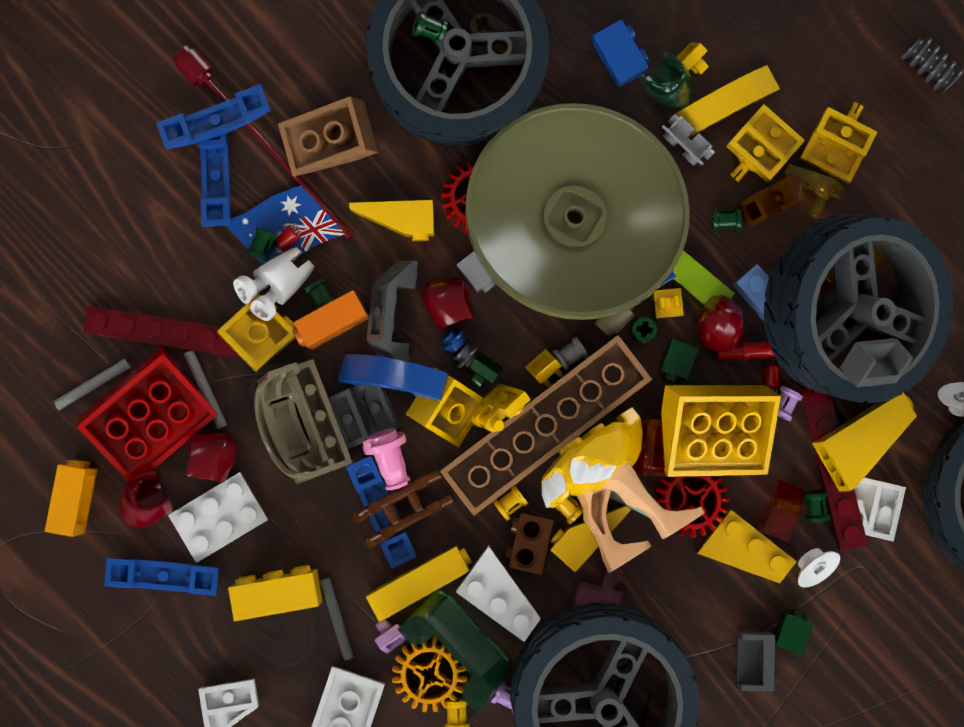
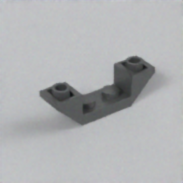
M397 261L372 284L367 341L379 357L409 362L410 344L392 342L393 321L397 303L396 291L397 289H415L418 277V261Z

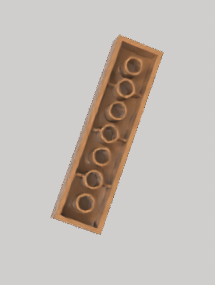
M617 335L528 403L520 414L507 419L504 422L503 430L490 432L440 472L473 516H475L560 451L565 445L573 441L650 382L652 378L619 335Z

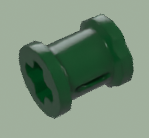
M420 10L413 25L412 35L418 36L420 34L434 39V43L440 44L445 36L448 20L442 19L440 21L426 16V13Z
M736 207L735 210L712 209V232L728 229L741 232L742 213L740 207Z
M255 226L256 234L250 248H246L245 252L268 261L269 250L273 241L277 240L278 235Z
M324 278L317 280L303 290L305 294L310 296L316 306V310L336 300L326 288Z
M641 317L636 320L630 328L632 339L638 343L649 342L657 333L656 324L647 317ZM643 323L646 324L647 329H650V333L646 334L644 338L641 337V332L636 330Z
M813 490L803 493V498L807 502L808 515L805 516L807 522H823L831 519L830 514L827 513L826 506L828 491Z

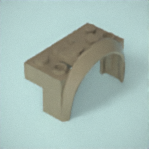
M313 359L300 364L295 362L269 371L257 380L258 386L254 397V408L261 438L273 462L285 475L294 479L296 485L352 464ZM284 397H288V398H289V399H286V400H284V401H281V402H278V403H275V404L270 405V403H271L272 401H275V400H278V399H281V398H284ZM294 403L297 405V408L299 410L303 424L310 439V444L301 427ZM306 451H309L308 454L297 457L295 459L290 458L298 454L304 453Z

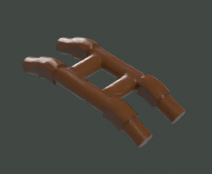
M439 468L408 483V485L387 494L353 513V520L356 523H360L383 510L390 525L366 538L365 542L369 548L375 547L426 517L456 503L452 493H449L423 506L416 492L443 478ZM407 497L414 512L399 519L392 504Z

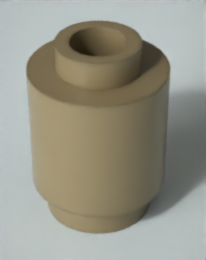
M632 307L612 316L598 318L594 324L610 338L613 334L617 335L635 317L632 313L635 308Z

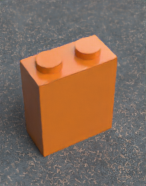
M352 290L293 322L297 328L293 330V334L300 346H306L313 350L368 320L369 316L358 295Z

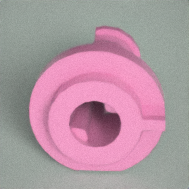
M396 428L383 429L369 435L367 440L363 441L362 446L364 454H374L380 474L385 480L386 490L404 487L408 485L407 481H410V477H407L405 462L400 445L404 444L407 439L405 433L397 432Z

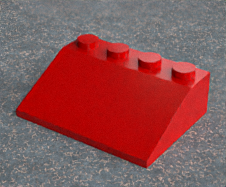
M160 347L77 418V428L130 481L137 475L154 470L187 442L192 435H195L214 419L218 413L179 365Z

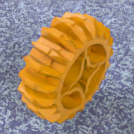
M422 636L421 646H418L416 640H411L413 650L411 651L408 647L404 646L402 652L406 657L397 655L395 658L402 666L396 665L392 668L393 672L400 673L399 676L393 677L392 682L402 683V685L396 688V693L399 694L406 691L402 701L406 703L410 698H413L414 701L411 705L413 709L417 707L418 702L423 703L422 712L427 711L428 704H432L433 711L437 712L438 702H441L445 709L448 708L446 698L449 697L452 701H457L458 697L453 691L455 690L459 693L464 691V688L457 683L467 682L466 676L459 675L460 672L467 670V666L457 665V663L464 659L463 655L460 654L453 657L457 647L454 645L449 650H446L445 648L448 644L446 639L442 641L441 646L436 645L437 636H433L432 644H427L426 636ZM435 652V655L428 663L412 661L415 656L421 653ZM443 657L448 660L452 667V680L439 670ZM434 662H436L434 675L437 677L435 679L431 677V680H427L426 685L423 686L425 682L423 670L426 668L428 671V668H432ZM407 668L413 670V673L420 678L417 691L411 687L407 679ZM432 685L447 687L445 691L438 695H424Z

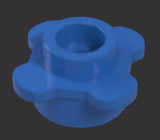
M459 328L455 330L450 329L442 337L441 341L443 343L440 345V348L448 351L450 354H454L466 341V338L462 335L463 331Z

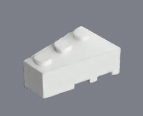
M488 545L458 586L456 593L525 642L540 621V615Z

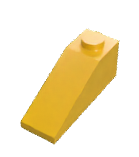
M433 200L349 203L351 212L403 236L412 237V241H429V236H434Z
M623 505L606 512L610 532L631 511L629 507ZM584 521L568 527L564 532L559 529L549 541L552 543L549 549L574 572L598 548L594 534Z

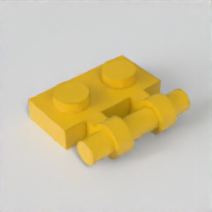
M499 383L480 401L482 406L470 414V420L475 426L485 428L488 431H501L504 428L502 420L505 417L512 418L520 414L524 410V405L531 399L525 391Z

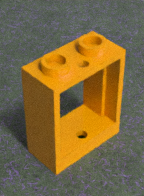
M74 459L67 460V464H58L45 532L70 537L85 534L98 470L97 468L90 467L91 462Z

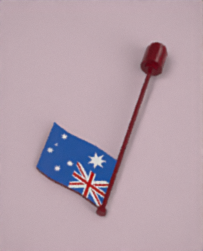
M190 45L180 49L173 57V60L176 62L177 69L193 86L198 84L204 86L207 84L223 102L228 101L227 97L211 81L214 76L211 73L214 67L207 59ZM251 123L246 124L245 126L292 176L290 166ZM299 176L292 177L300 186L270 197L248 212L230 219V225H227L246 248H250L256 234L255 226L279 236L289 225L296 223L294 227L298 226L296 229L300 228L299 232L302 231L301 237L288 250L297 247L302 252L301 255L318 244L342 235L348 240L355 234L352 229L348 230ZM275 240L269 250L268 261L286 252L276 246ZM255 257L262 265L268 262Z

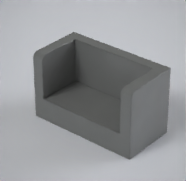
M897 338L855 342L840 369L856 387L891 384L898 382L913 357Z
M737 631V688L740 691H774L775 635L771 632Z

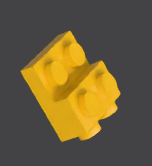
M259 293L218 330V334L256 373L295 339L293 330L296 329L294 323L287 316L282 318L277 312L269 321L262 320L253 314L250 306L255 299L260 297Z

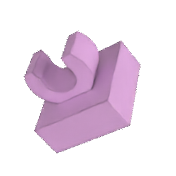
M386 619L375 624L382 634L375 639V642L386 654L409 639L406 631L398 624L392 627Z

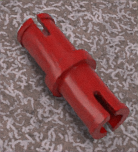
M748 339L742 340L733 350L717 351L718 362L743 359V362H746L750 358L774 357V354L771 350L772 346L768 341L748 342Z

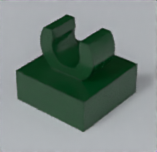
M480 352L469 367L476 372L470 382L478 388L485 379L493 383L503 367Z

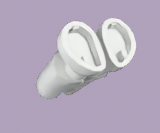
M297 247L278 255L254 270V280L247 276H239L233 282L237 295L245 304L252 301L260 291L271 286L265 295L255 299L250 306L252 313L262 320H271L276 314L274 304L277 302L283 305L301 287L315 268L310 260L299 268L293 264L302 253Z

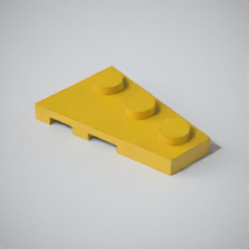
M732 510L728 511L723 517V523H719L716 526V530L712 531L696 552L697 554L777 583H781L797 562Z

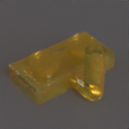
M792 164L788 165L784 173L787 177L795 174L803 191L806 192L807 189H811L818 195L808 214L815 219H819L831 196L842 199L846 191L836 179Z

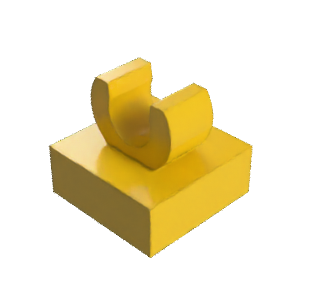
M690 42L672 61L678 69L687 71L691 69L695 74L697 72L702 74L709 67L701 58L707 52L706 48L701 43Z
M681 288L656 290L653 293L655 319L684 316Z
M546 349L525 367L540 384L544 383L547 387L551 386L548 378L553 373L559 377L562 376V372L559 369L561 364Z

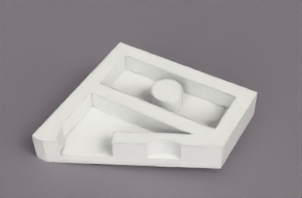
M863 478L857 487L854 488L865 535L894 542L906 487Z
M255 678L205 686L198 689L204 727H232L259 707Z

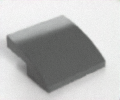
M367 384L364 387L357 385L328 397L347 449L362 444L369 435L377 431L401 427L387 392L383 387Z

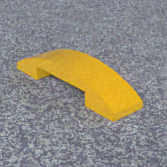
M766 65L708 94L677 112L676 115L678 117L682 116L695 129L688 136V138H691L729 115L780 90Z

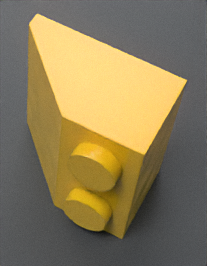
M448 375L441 401L416 397L406 415L459 448L473 426L470 414L482 406L480 401L483 397Z

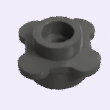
M467 342L464 343L452 357L457 362L456 366L459 368L463 365L468 367L477 357L475 352L478 347L471 346Z

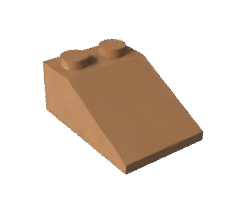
M352 96L278 123L292 176H299L342 165L378 153L364 100Z

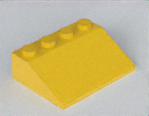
M665 385L661 411L665 475L667 477L768 475L781 396L765 385Z

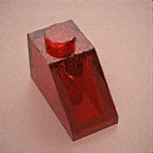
M778 479L757 530L789 543L799 518L804 489Z

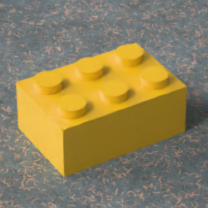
M310 565L295 567L291 570V573L284 575L283 570L267 572L261 579H256L255 575L239 577V579L235 580V584L228 587L234 621L318 607L323 602L318 569L311 570Z

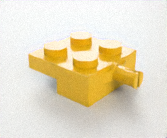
M853 102L847 116L827 107L800 157V160L847 184L851 183L862 159L866 156L877 134V131L857 122L864 107L861 104L858 106L859 103Z
M763 104L726 146L741 162L730 175L734 178L741 170V173L735 178L736 181L740 182L742 177L750 170L759 175L765 182H769L805 140Z

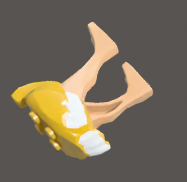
M633 407L616 417L617 422H613L606 427L603 423H600L582 437H578L565 445L564 448L558 451L560 457L553 461L541 481L542 497L546 508L562 504L568 499L569 495L577 496L583 507V520L597 540L602 560L608 573L651 547L648 541L621 544L614 541L606 519L607 504L611 490L616 492L626 505L639 509L648 515L662 540L704 514L702 507L681 511L663 509L651 497L632 467L641 452L643 432L641 418Z

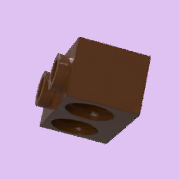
M520 512L519 517L513 518L510 533L515 534L513 545H507L504 559L509 561V568L542 575L553 519ZM529 521H534L539 525L538 533L532 537L525 535L523 532L524 525ZM524 548L530 549L533 552V559L526 564L519 562L517 559L518 552Z

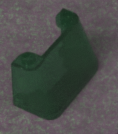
M438 590L432 592L399 624L397 630L410 643L416 645L423 644L434 635L468 671L469 680L463 687V699L475 713L487 704L510 672L511 664L507 654L446 591Z

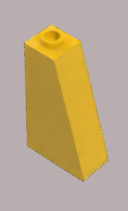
M904 392L902 395L888 401L877 402L812 443L839 491H851L856 488L916 418L917 415L913 410L914 405Z
M456 545L370 591L366 599L380 622L470 571L468 565L472 561L465 548L459 550Z

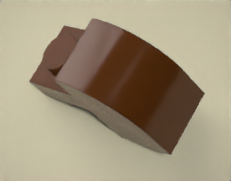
M792 174L738 204L752 228L796 206L807 199V196L796 175Z

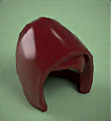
M464 277L441 278L425 284L423 304L440 329L475 317L468 300L470 289Z
M724 295L712 296L704 304L697 323L700 343L715 351H729L737 347L744 333V319L742 309L734 300Z
M228 433L192 435L188 446L190 460L186 475L225 483L237 456V446L232 435Z
M156 471L137 475L128 481L121 490L119 517L128 526L133 528L146 527L156 523L172 512L170 500L168 497L165 498Z

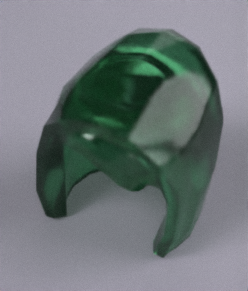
M665 51L662 54L665 59L660 66L647 78L645 75H641L639 81L648 94L659 104L669 108H680L687 105L693 95V80L684 64L674 54Z

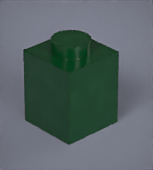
M671 339L659 372L665 373L663 378L675 383H679L680 379L688 380L699 348Z
M792 609L789 614L782 611L774 634L775 645L803 655L814 623L806 620L808 615Z

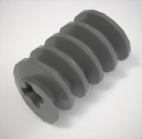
M921 36L902 55L901 59L905 60L912 57L909 66L912 68L919 64L920 67L917 74L921 75L927 72L928 75L925 82L928 83L935 80L933 90L935 91L943 87V94L960 78L964 69L961 67L953 70L956 61L952 60L946 63L948 53L944 52L937 55L940 45L937 44L930 48L932 37L930 36L922 40Z

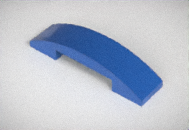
M259 84L235 93L236 98L184 116L181 113L157 122L156 124L165 149L183 147L215 138L265 115L271 110L262 85Z
M226 133L198 143L201 157L202 199L200 201L202 227L230 225L231 182L228 136Z
M346 354L338 381L363 387L367 384L410 392L417 397L441 401L448 374L430 367L391 358Z
M372 455L346 466L364 507L389 494V491L385 489L386 484ZM392 504L393 507H394V509H395V511H396V513H397V515H398V517H399V519H401L400 516H399V513H398V511H397V509H396L395 504ZM383 510L369 517L376 532L390 525ZM406 529L380 543L391 569L417 558Z
M107 558L104 586L180 591L190 594L216 596L219 567L156 560Z

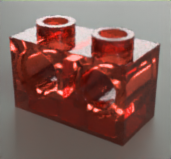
M641 420L643 432L642 445L639 457L633 466L637 476L649 478H672L665 475L662 420Z

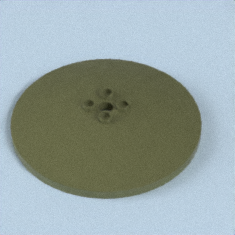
M572 103L546 106L522 115L510 125L501 129L488 142L479 155L472 170L466 194L465 215L469 239L479 262L487 274L503 291L521 304L535 311L564 319L586 320L608 317L624 312L647 299L665 282L676 266L683 252L689 229L690 209L685 182L677 164L665 146L650 131L633 119L619 112L589 104ZM577 212L581 215L582 221L578 224L571 223L567 218V214Z

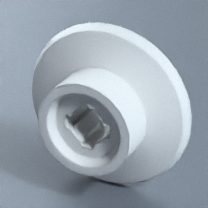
M964 382L950 383L941 387L938 391L940 401L948 406L950 413L964 417Z
M819 548L808 551L798 562V566L801 569L798 576L799 585L801 587H811L825 580L837 568L840 562V555L833 551L823 553Z

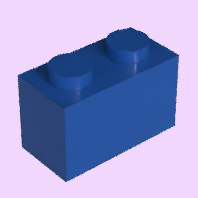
M622 19L594 34L591 40L617 88L645 74L649 68L647 64L650 63L644 49H638L635 44L636 35L629 24L625 26Z

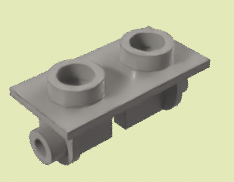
M674 114L668 121L671 126L669 128L665 125L662 126V129L665 131L662 136L673 147L678 144L685 151L682 156L691 165L694 166L698 163L702 166L704 163L700 159L704 156L708 160L715 153L711 149L713 146L699 133L692 141L688 138L695 129L682 116L678 117Z

